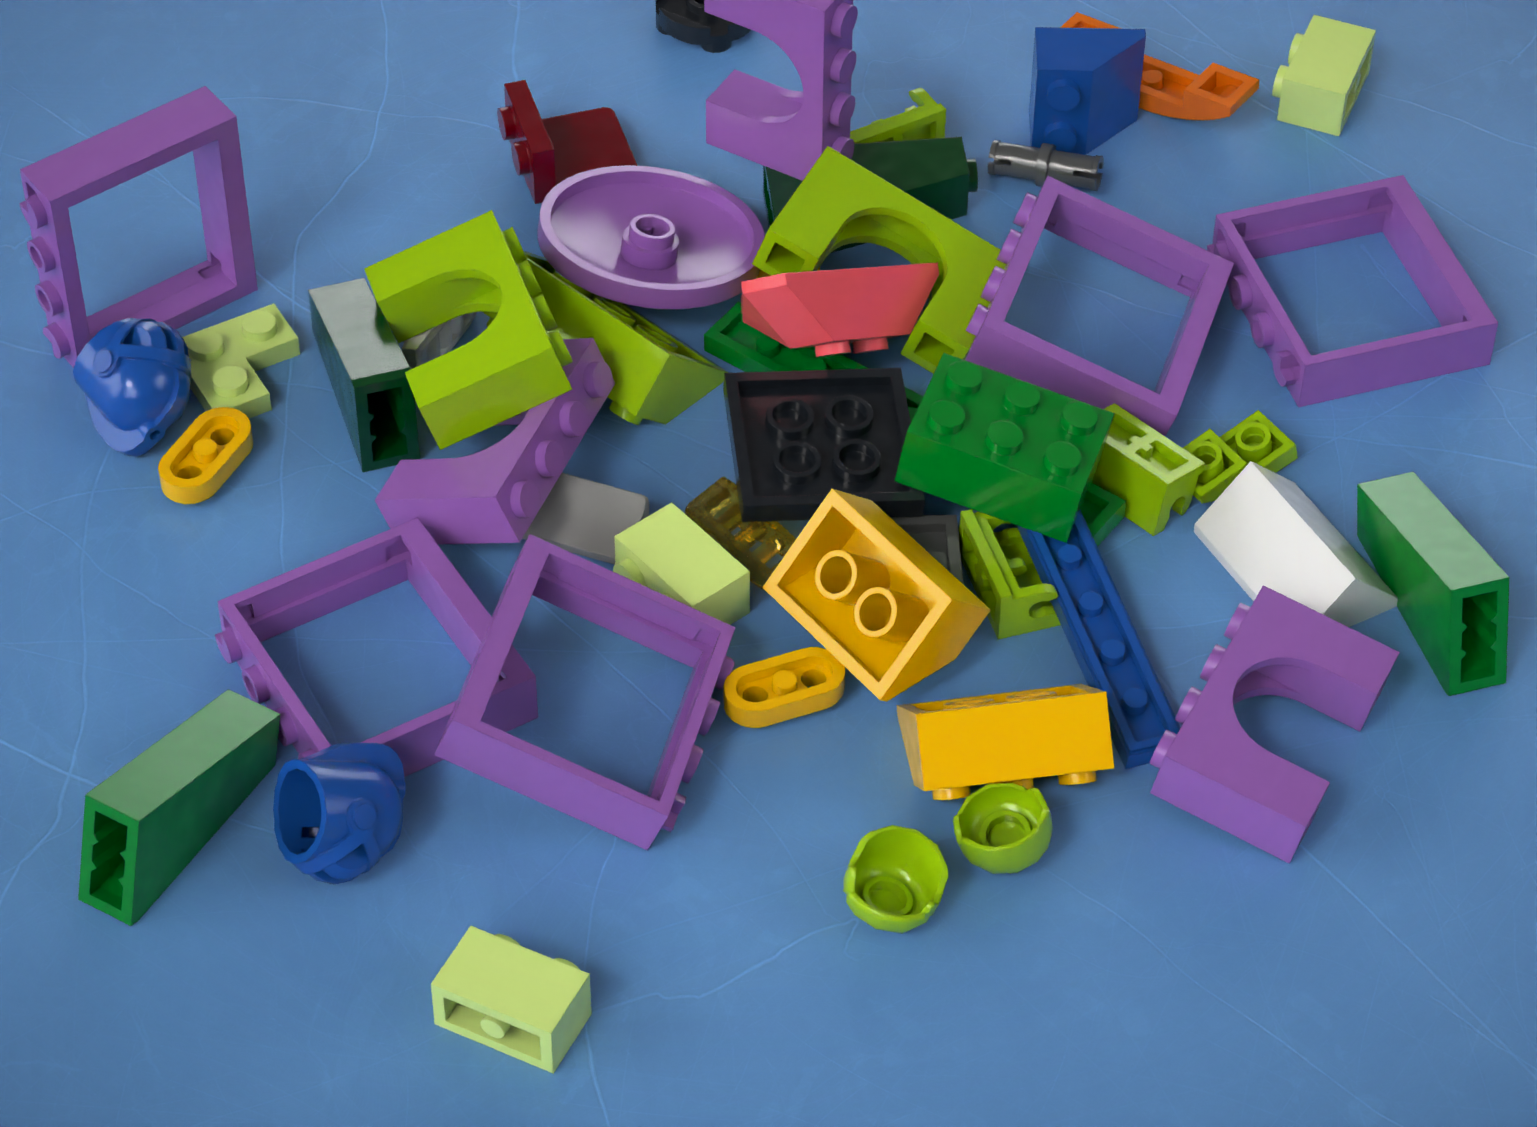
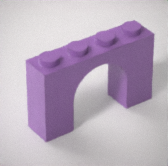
M704 0V12L756 31L777 44L793 62L803 86V91L788 90L734 69L706 99V143L801 181L804 180L827 146L851 159L854 151V140L850 138V121L855 109V97L851 95V79L856 65V53L852 51V36L858 15V10L853 5V0Z
M594 338L563 339L573 360L572 363L563 367L573 390L494 425H518L501 441L487 449L464 457L400 460L375 499L390 529L418 518L437 544L520 543L615 385L611 369L605 363Z
M1263 585L1251 607L1240 602L1224 633L1225 637L1231 639L1227 649L1216 644L1200 674V678L1207 681L1204 689L1201 691L1192 686L1185 696L1175 718V721L1183 724L1178 734L1166 730L1150 760L1151 765L1159 768L1150 793L1290 864L1316 815L1330 782L1271 753L1257 744L1240 725L1235 714L1234 705L1254 696L1275 695L1287 697L1301 702L1360 732L1380 696L1400 652Z

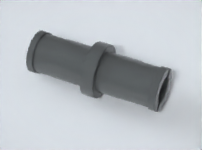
M994 140L988 157L994 158V162H988V174L1035 180L1036 186L1040 187L1043 186L1047 176H1050L1069 186L1098 191L1103 174L1098 172V168H1103L1104 159L1103 156L1099 155L1090 156L1057 151L1054 144L1042 143L1041 147L1038 148Z

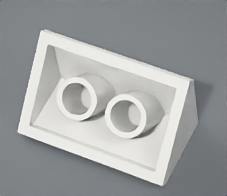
M1252 461L1249 462L1194 525V533L1253 601L1264 585L1347 627L1397 607L1398 597L1296 483Z

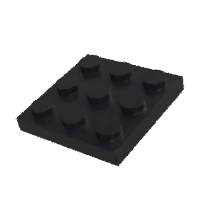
M901 368L724 373L723 393L742 522L810 520L831 489L872 500L889 517L923 516L924 492L894 481L906 433L911 424Z

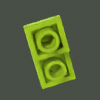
M1259 410L1220 437L1211 429H1208L1183 447V449L1205 463L1203 473L1198 476L1193 494L1202 504L1215 501L1250 461L1276 473L1298 458L1296 444Z

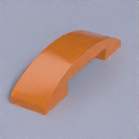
M1076 12L1060 28L1119 27ZM1144 54L1139 108L1155 114L1185 120H1216L1230 117L1259 89V79L1216 63H1212L1198 75Z

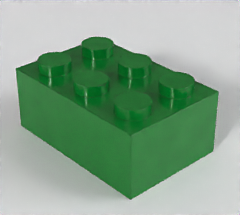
M943 353L907 430L894 481L1067 543L1099 465L1115 413Z

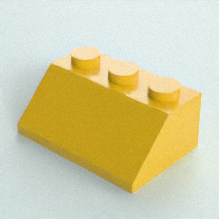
M831 489L762 587L879 700L885 702L954 661L991 611L989 607L872 500Z
M1081 683L896 705L897 717L914 786L923 791L932 790L933 800L965 798L971 794L970 786L989 783H1015L1024 786L1026 789L1034 788L1033 778L1058 775L1059 785L1090 783L1097 781V770L1114 769L1107 692Z

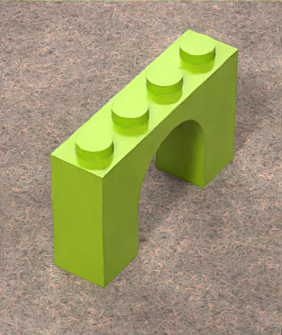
M827 146L768 229L752 265L771 276L791 272L817 271L825 258L833 250L850 243H872L886 247L903 256L911 264L938 262L939 276L928 296V306L916 323L900 354L933 374L943 353L965 360L975 338V335L965 330L977 305L981 304L988 308L990 303L980 297L994 266L1005 269L1006 264L997 260L1001 249Z
M492 210L364 268L376 301L398 344L458 316L473 312H497L492 323L472 341L405 372L418 408L440 450L573 390L563 369L564 366L572 363L573 360L559 330L547 333V331L558 326L543 294L532 299L533 296L542 293L528 260L519 263L527 259L513 227L502 231Z

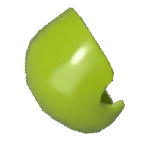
M1015 783L987 784L967 796L957 815L953 817L956 840L963 855L971 864L991 874L1018 873L1035 864L1048 849L1052 837L1051 812L1042 793L1035 787L1026 789L1024 786Z
M890 825L870 831L859 841L844 875L843 892L846 894V903L855 916L874 929L903 934L926 923L937 909L948 880V866L938 845L917 829Z

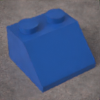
M1035 27L1029 104L1031 147L1040 148L1042 143L1054 144L1057 151L1086 155L1137 121L1146 41L1145 29Z

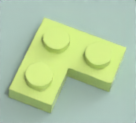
M274 303L182 337L188 347L189 358L191 359L190 389L204 410L229 407L240 410L248 418L272 410L270 393L255 371L300 355L299 339Z

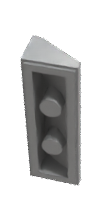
M561 473L522 539L527 540L529 534L571 553L615 565L614 536L649 516V500L642 494Z

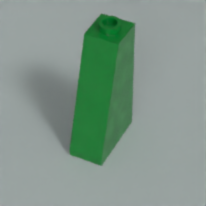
M1414 472L1357 484V537L1380 578L1398 597L1397 608L1443 690L1448 696L1506 683L1510 577Z
M228 689L85 794L78 900L130 926L140 920L276 764L281 714Z

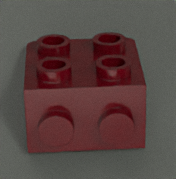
M526 80L504 84L505 107L497 109L500 132L503 140H509L511 143L516 173L518 176H524L535 204L542 203L545 196L554 186L575 174L601 167L638 166L617 116L611 108L601 107L541 119Z

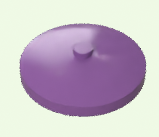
M634 165L596 168L575 174L561 181L545 196L541 204L537 228V240L544 257L566 279L603 298L628 305L654 309L705 307L737 296L742 292L741 282L756 279L760 272V269L752 265V262L765 237L762 224L755 213L742 200L724 188L687 173L659 167Z

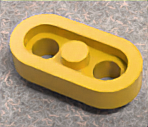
M229 407L213 408L200 414L163 455L159 462L158 471L164 495L170 500L181 504H195L212 497L245 460L253 448L251 422L247 415L240 410Z
M820 647L802 648L740 666L734 669L725 679L723 687L724 710L732 721L741 726L761 728L830 708L838 703L844 694L845 666L827 649Z

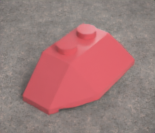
M938 262L791 272L742 281V319L745 324L790 349L815 347L816 357L851 353L850 343H853L854 354L889 349L887 338L911 334L939 276Z

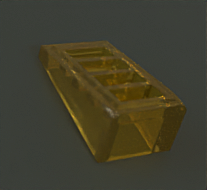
M721 477L689 502L685 509V514L750 571V581L763 589L762 587L780 561L771 569L765 564L777 554L784 557L796 540L778 521L742 522L737 486L726 477ZM737 527L741 529L735 535L731 533ZM758 541L762 543L753 552L749 550Z

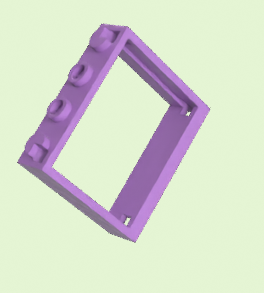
M206 86L20 169L25 201L19 204L26 221L30 225L32 240L27 242V249L31 260L38 269L40 283L35 285V292L41 307L46 313L48 326L43 328V334L51 342L54 356L58 359L64 357L73 368L76 358L86 343L100 330L115 321L126 318H151L164 322L174 329H178L258 290L237 116ZM193 151L207 260L87 317L68 208Z
M1404 175L1216 214L1213 243L1207 245V251L1234 263L1227 281L1231 302L1235 309H1242L1250 323L1255 344L1259 348L1264 347L1273 363L1277 382L1280 386L1287 387L1298 407L1490 365L1498 321ZM1383 232L1442 327L1311 355L1254 259Z
M1047 176L1038 196L1029 192L1026 193L1014 218L1013 224L1022 227L1021 232L1011 228L997 257L998 261L1006 264L1005 269L994 266L980 297L990 303L988 308L981 304L977 305L965 330L975 335L965 360L1101 409L1115 403L1166 436L1180 410L1234 263ZM1043 229L1190 297L1154 391L1004 321Z
M418 518L217 601L222 632L215 634V639L222 656L229 664L238 663L242 669L244 685L252 701L259 704L264 702L267 708L281 714L278 739L283 746L292 744L298 752V759L305 758L331 745L260 642L409 580L469 664L472 665L490 622L491 615ZM511 645L481 718L482 722L504 732L538 718L536 676L513 645ZM456 701L360 743H379L389 746L398 754L403 763L404 777L444 760L434 754Z
M529 534L510 571L434 755L648 850L661 828L669 832L673 830L678 814L685 805L686 796L677 793L681 781L687 784L690 782L702 757L704 749L694 745L698 734L702 736L707 734L719 709L720 701L711 698L714 687L722 690L726 677L730 675L735 662H733L732 658L727 657L726 654L736 627ZM532 595L693 668L647 795L481 721Z

